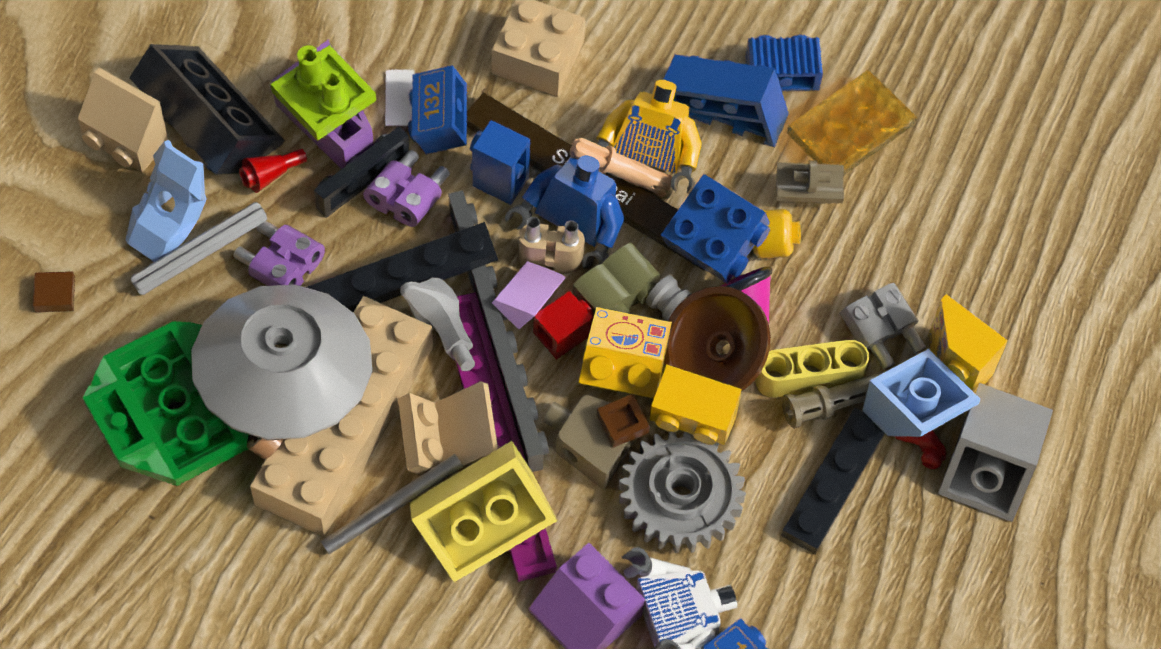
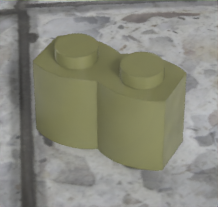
M629 243L610 255L602 264L595 266L582 275L573 284L572 294L578 300H584L592 309L593 314H595L596 307L629 313V307L639 302L641 304L646 303L649 293L660 280V273L632 243Z

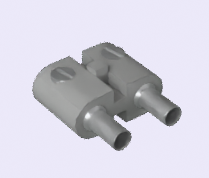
M895 283L876 290L869 297L866 295L856 300L840 312L842 319L855 340L861 342L868 351L871 350L883 370L895 364L883 345L885 340L903 334L915 354L926 348L914 328L919 320Z

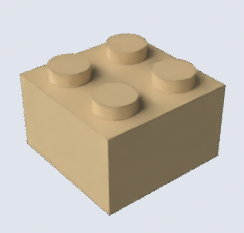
M516 0L492 48V74L558 97L584 44L586 18L536 0Z

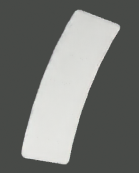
M414 70L386 71V126H408V122L412 120L409 91L412 90Z

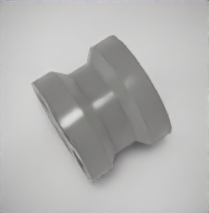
M669 275L654 286L646 299V303L652 309H659L662 312V318L668 321L676 307L692 294L688 290H681L677 285V280Z

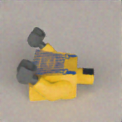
M667 80L655 81L652 94L639 92L635 100H625L607 116L596 137L597 144L602 147L612 146L615 148L616 153L640 163L675 173L671 179V187L675 192L678 189V182L683 178L688 179L687 193L690 194L695 187V181L691 177V173L696 171L701 149V139L695 122L689 118V107L673 101L677 86Z

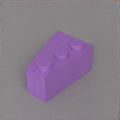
M329 40L317 47V52L328 45L331 46ZM296 62L294 65H292L283 73L272 80V83L281 78L282 76H284L285 74H287L288 72H290L295 67H297L299 65V62ZM274 95L275 105L341 169L345 167L350 158L357 154L361 155L373 146L372 128L363 110L317 141Z

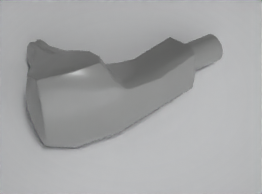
M433 277L421 283L407 282L403 284L400 293L408 302L415 318L431 325L432 329L439 333L446 353L453 360L457 361L462 371L471 370L475 366V361L469 352L473 344L462 325L459 316V300L453 289L442 279Z

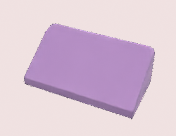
M527 261L493 300L492 304L513 325L520 329L537 314L565 277L558 272Z

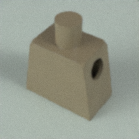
M584 395L573 412L554 402L545 415L544 423L560 431L556 438L557 454L605 490L636 439L613 448L596 415L597 408L610 402Z

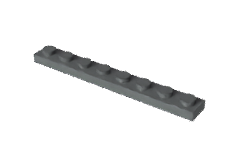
M463 190L448 193L449 214L454 231L458 232L477 225L478 219L474 204H467ZM484 265L467 271L473 293L476 292L526 463L532 472L543 470L544 455L549 454L547 439L544 431L537 432L534 423L535 420H538L537 407L534 398H527L524 387L528 386V380L524 365H517L513 355L518 352L514 333L512 330L506 332L503 321L507 320V318L492 304L496 298L493 289L497 288L493 266L486 267Z

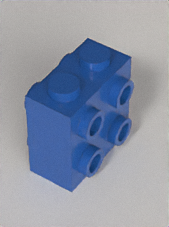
M703 174L664 229L661 237L667 246L728 284L733 276L737 278L744 271L749 261L747 255L754 245L759 247L765 241L770 231V227H768L770 222L766 212Z

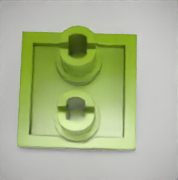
M311 45L301 47L297 52L299 65L271 84L272 93L317 141L376 101V92L330 45L318 52L317 48Z

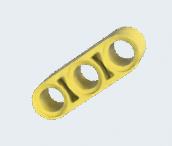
M856 340L771 350L761 373L756 378V386L763 395L777 398L787 394L799 395L812 391V388L817 385L830 388L863 378L869 361V352L861 342ZM842 361H851L857 366L848 367ZM805 366H814L820 371L811 372ZM768 371H777V372H779L782 376H781V377H773V376H770L767 372H768Z

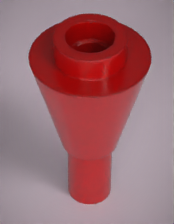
M301 148L282 156L271 155L244 158L242 160V167L239 168V175L247 189L251 188L255 193H258L287 172V169L307 162V156Z

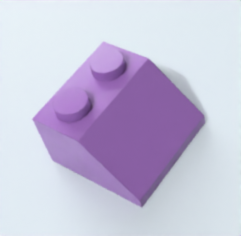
M588 543L557 570L529 607V612L565 649H605L642 617L645 598Z

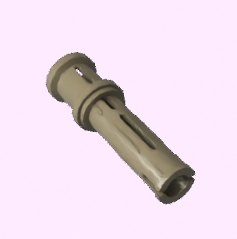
M884 372L855 379L830 388L817 385L812 388V391L797 396L792 394L784 395L782 397V407L788 424L791 428L795 429L800 427L802 422L818 417L825 420L834 414V410L865 402L870 380Z

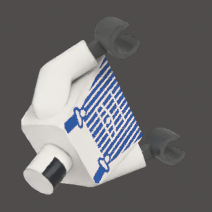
M635 547L622 555L623 560H629L633 564L624 570V575L627 578H633L638 574L642 576L638 578L636 590L645 598L643 615L655 647L654 649H703V646L714 639L719 632L721 621L718 613L737 608V600L732 586L727 585L710 590L702 571H692L688 567L650 558L639 547Z

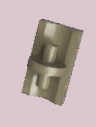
M809 160L808 164L777 162L776 201L794 203L817 202L819 204L843 203L844 165L817 164L816 160Z

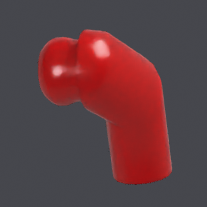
M933 430L921 437L895 436L896 440L919 446L923 452L921 456L922 464L926 468L938 469L941 467L942 461L946 459V448Z

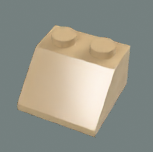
M100 67L94 72L78 116L82 139L92 149L97 151L102 149L112 155L114 160L123 167L128 168L131 166L143 173L153 161L154 153L164 141L168 140L160 102Z

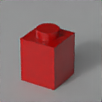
M568 291L534 316L533 333L557 360L589 337L594 318L593 311L584 300H578L571 291Z

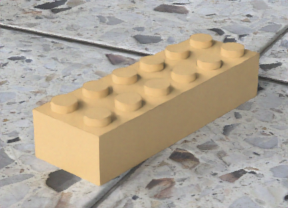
M365 296L362 297L353 312L367 334L371 345L372 374L361 401L334 426L305 438L283 439L274 454L265 460L250 486L255 506L322 537L326 536L398 410V398L407 394L433 348L431 325Z

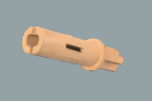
M584 138L575 139L570 149L571 157L576 159L585 155L595 157L600 163L599 172L603 174L609 173L631 184L649 190L660 197H664L667 194L666 190L669 191L671 188V175L616 153L615 148L612 146L602 147Z

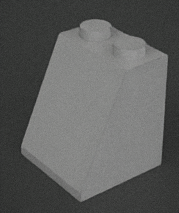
M979 383L975 394L980 398V402L967 412L938 494L1013 522L1037 466L1053 410Z

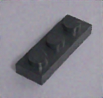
M398 126L389 134L385 133L378 137L373 146L364 153L350 158L345 167L336 174L322 179L317 188L314 189L316 209L327 218L362 192L388 162H399L409 151V135Z

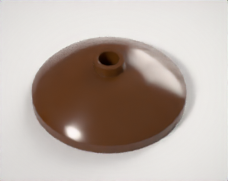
M724 286L699 290L683 300L668 320L672 324L664 359L665 367L667 364L742 389V392L755 381L767 361L771 342L767 317L759 304L740 290ZM726 344H730L729 352L723 355V347Z

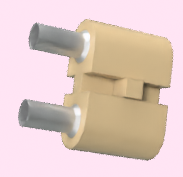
M530 217L527 220V225L519 232V263L523 266L529 261L542 267H554V271L558 273H575L582 268L585 244L584 235L578 230V224L575 221L566 222L565 227L558 226L557 231H548V225L540 224V220L537 217Z

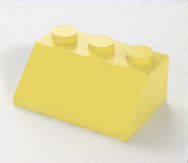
M512 441L410 501L411 520L453 582H456L557 521L535 476Z

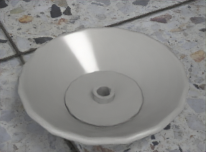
M299 285L260 286L228 299L204 321L191 350L192 381L207 409L232 429L267 440L305 438L338 424L361 401L372 374L370 340L356 315L329 294ZM278 344L287 345L285 348H277L275 346Z

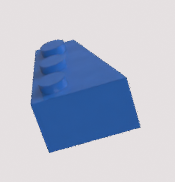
M674 55L663 80L670 81L677 86L673 101L689 107V118L711 125L712 120H716L733 126L732 133L743 136L744 132L747 131L766 138L764 144L775 148L789 115L775 68H769L764 65L740 64L729 60L704 59L698 56Z

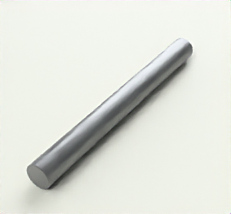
M456 454L452 455L321 541L322 545L330 555L463 468L462 463Z

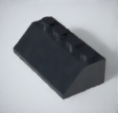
M150 44L129 77L140 91L160 102L164 121L177 130L182 136L184 144L195 150L204 160L205 167L214 174H239V168L242 167V160L244 158L267 156L281 147L285 141L199 46Z

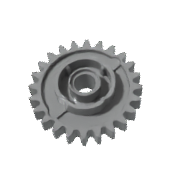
M669 431L668 440H663L658 434H655L653 446L642 441L640 444L641 454L636 452L630 453L629 462L631 465H623L622 475L625 478L619 479L618 489L623 491L619 497V504L627 506L624 509V519L635 518L632 531L636 532L645 529V542L656 537L659 539V549H662L667 542L673 544L675 553H678L682 544H686L690 552L694 553L697 542H701L708 549L711 545V536L722 541L725 535L724 528L733 530L736 523L734 517L741 516L743 507L740 503H744L746 492L739 490L743 488L745 478L735 476L739 472L740 464L728 463L731 451L719 453L717 452L719 443L706 445L698 440L691 439L690 433L684 432L682 438H677L674 432ZM683 486L689 489L691 493L679 495L673 491V488Z

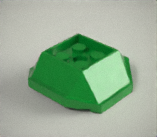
M172 321L103 356L91 385L88 386L83 396V400L120 467L178 486L248 449L247 443L250 434L232 429L209 411L192 381L191 350L201 330V324ZM175 402L185 403L179 409H168Z

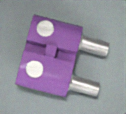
M409 150L399 162H388L363 192L365 200L372 207L384 214H387L389 210L394 212V219L410 227L416 226L442 195L440 186L450 175L448 169L440 166L430 178L421 173H418L416 177L411 175V167L419 159L418 154L413 150Z
M266 221L257 226V231L270 238L271 246L269 248L263 246L256 255L242 247H238L233 255L235 259L249 266L248 272L251 277L266 286H301L304 282L302 276L305 273L311 274L322 261L325 247L323 244L289 225H283L278 228Z

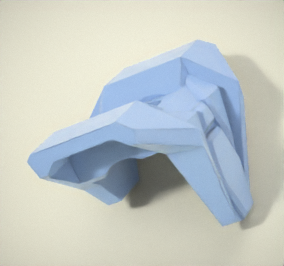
M169 140L164 141L153 155L155 166L150 176L151 181L147 187L148 193H144L140 204L132 208L126 235L127 244L153 262L174 251L182 244L198 221L207 200L203 163L192 160L174 148ZM173 197L175 201L174 209L172 212H167L161 206Z

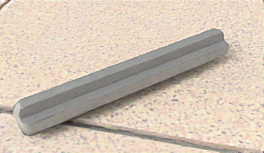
M258 202L250 204L132 275L130 278L132 284L140 295L148 293L266 222L267 215Z

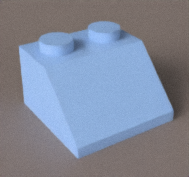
M927 349L871 379L863 411L887 436L921 437L978 405L980 398L933 352Z

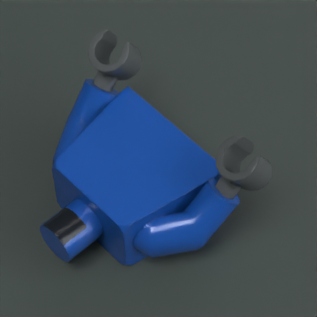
M585 155L579 159L570 158L563 166L554 165L538 174L522 196L525 199L523 203L510 209L506 213L505 221H509L515 215V212L521 214L523 221L517 230L522 229L527 225V220L532 217L531 209L533 206L537 208L536 214L557 226L565 227L566 222L575 221L578 224V230L584 235L585 242L593 247L598 244L595 251L585 254L582 259L583 268H588L593 264L594 257L598 259L599 264H602L609 257L607 253L608 248H613L622 227L624 216L616 198L615 181L599 172L600 163L595 157Z

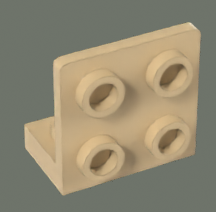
M478 382L435 403L411 393L398 398L408 471L423 475L456 454L463 465V468L457 471L459 472L498 449L488 384Z

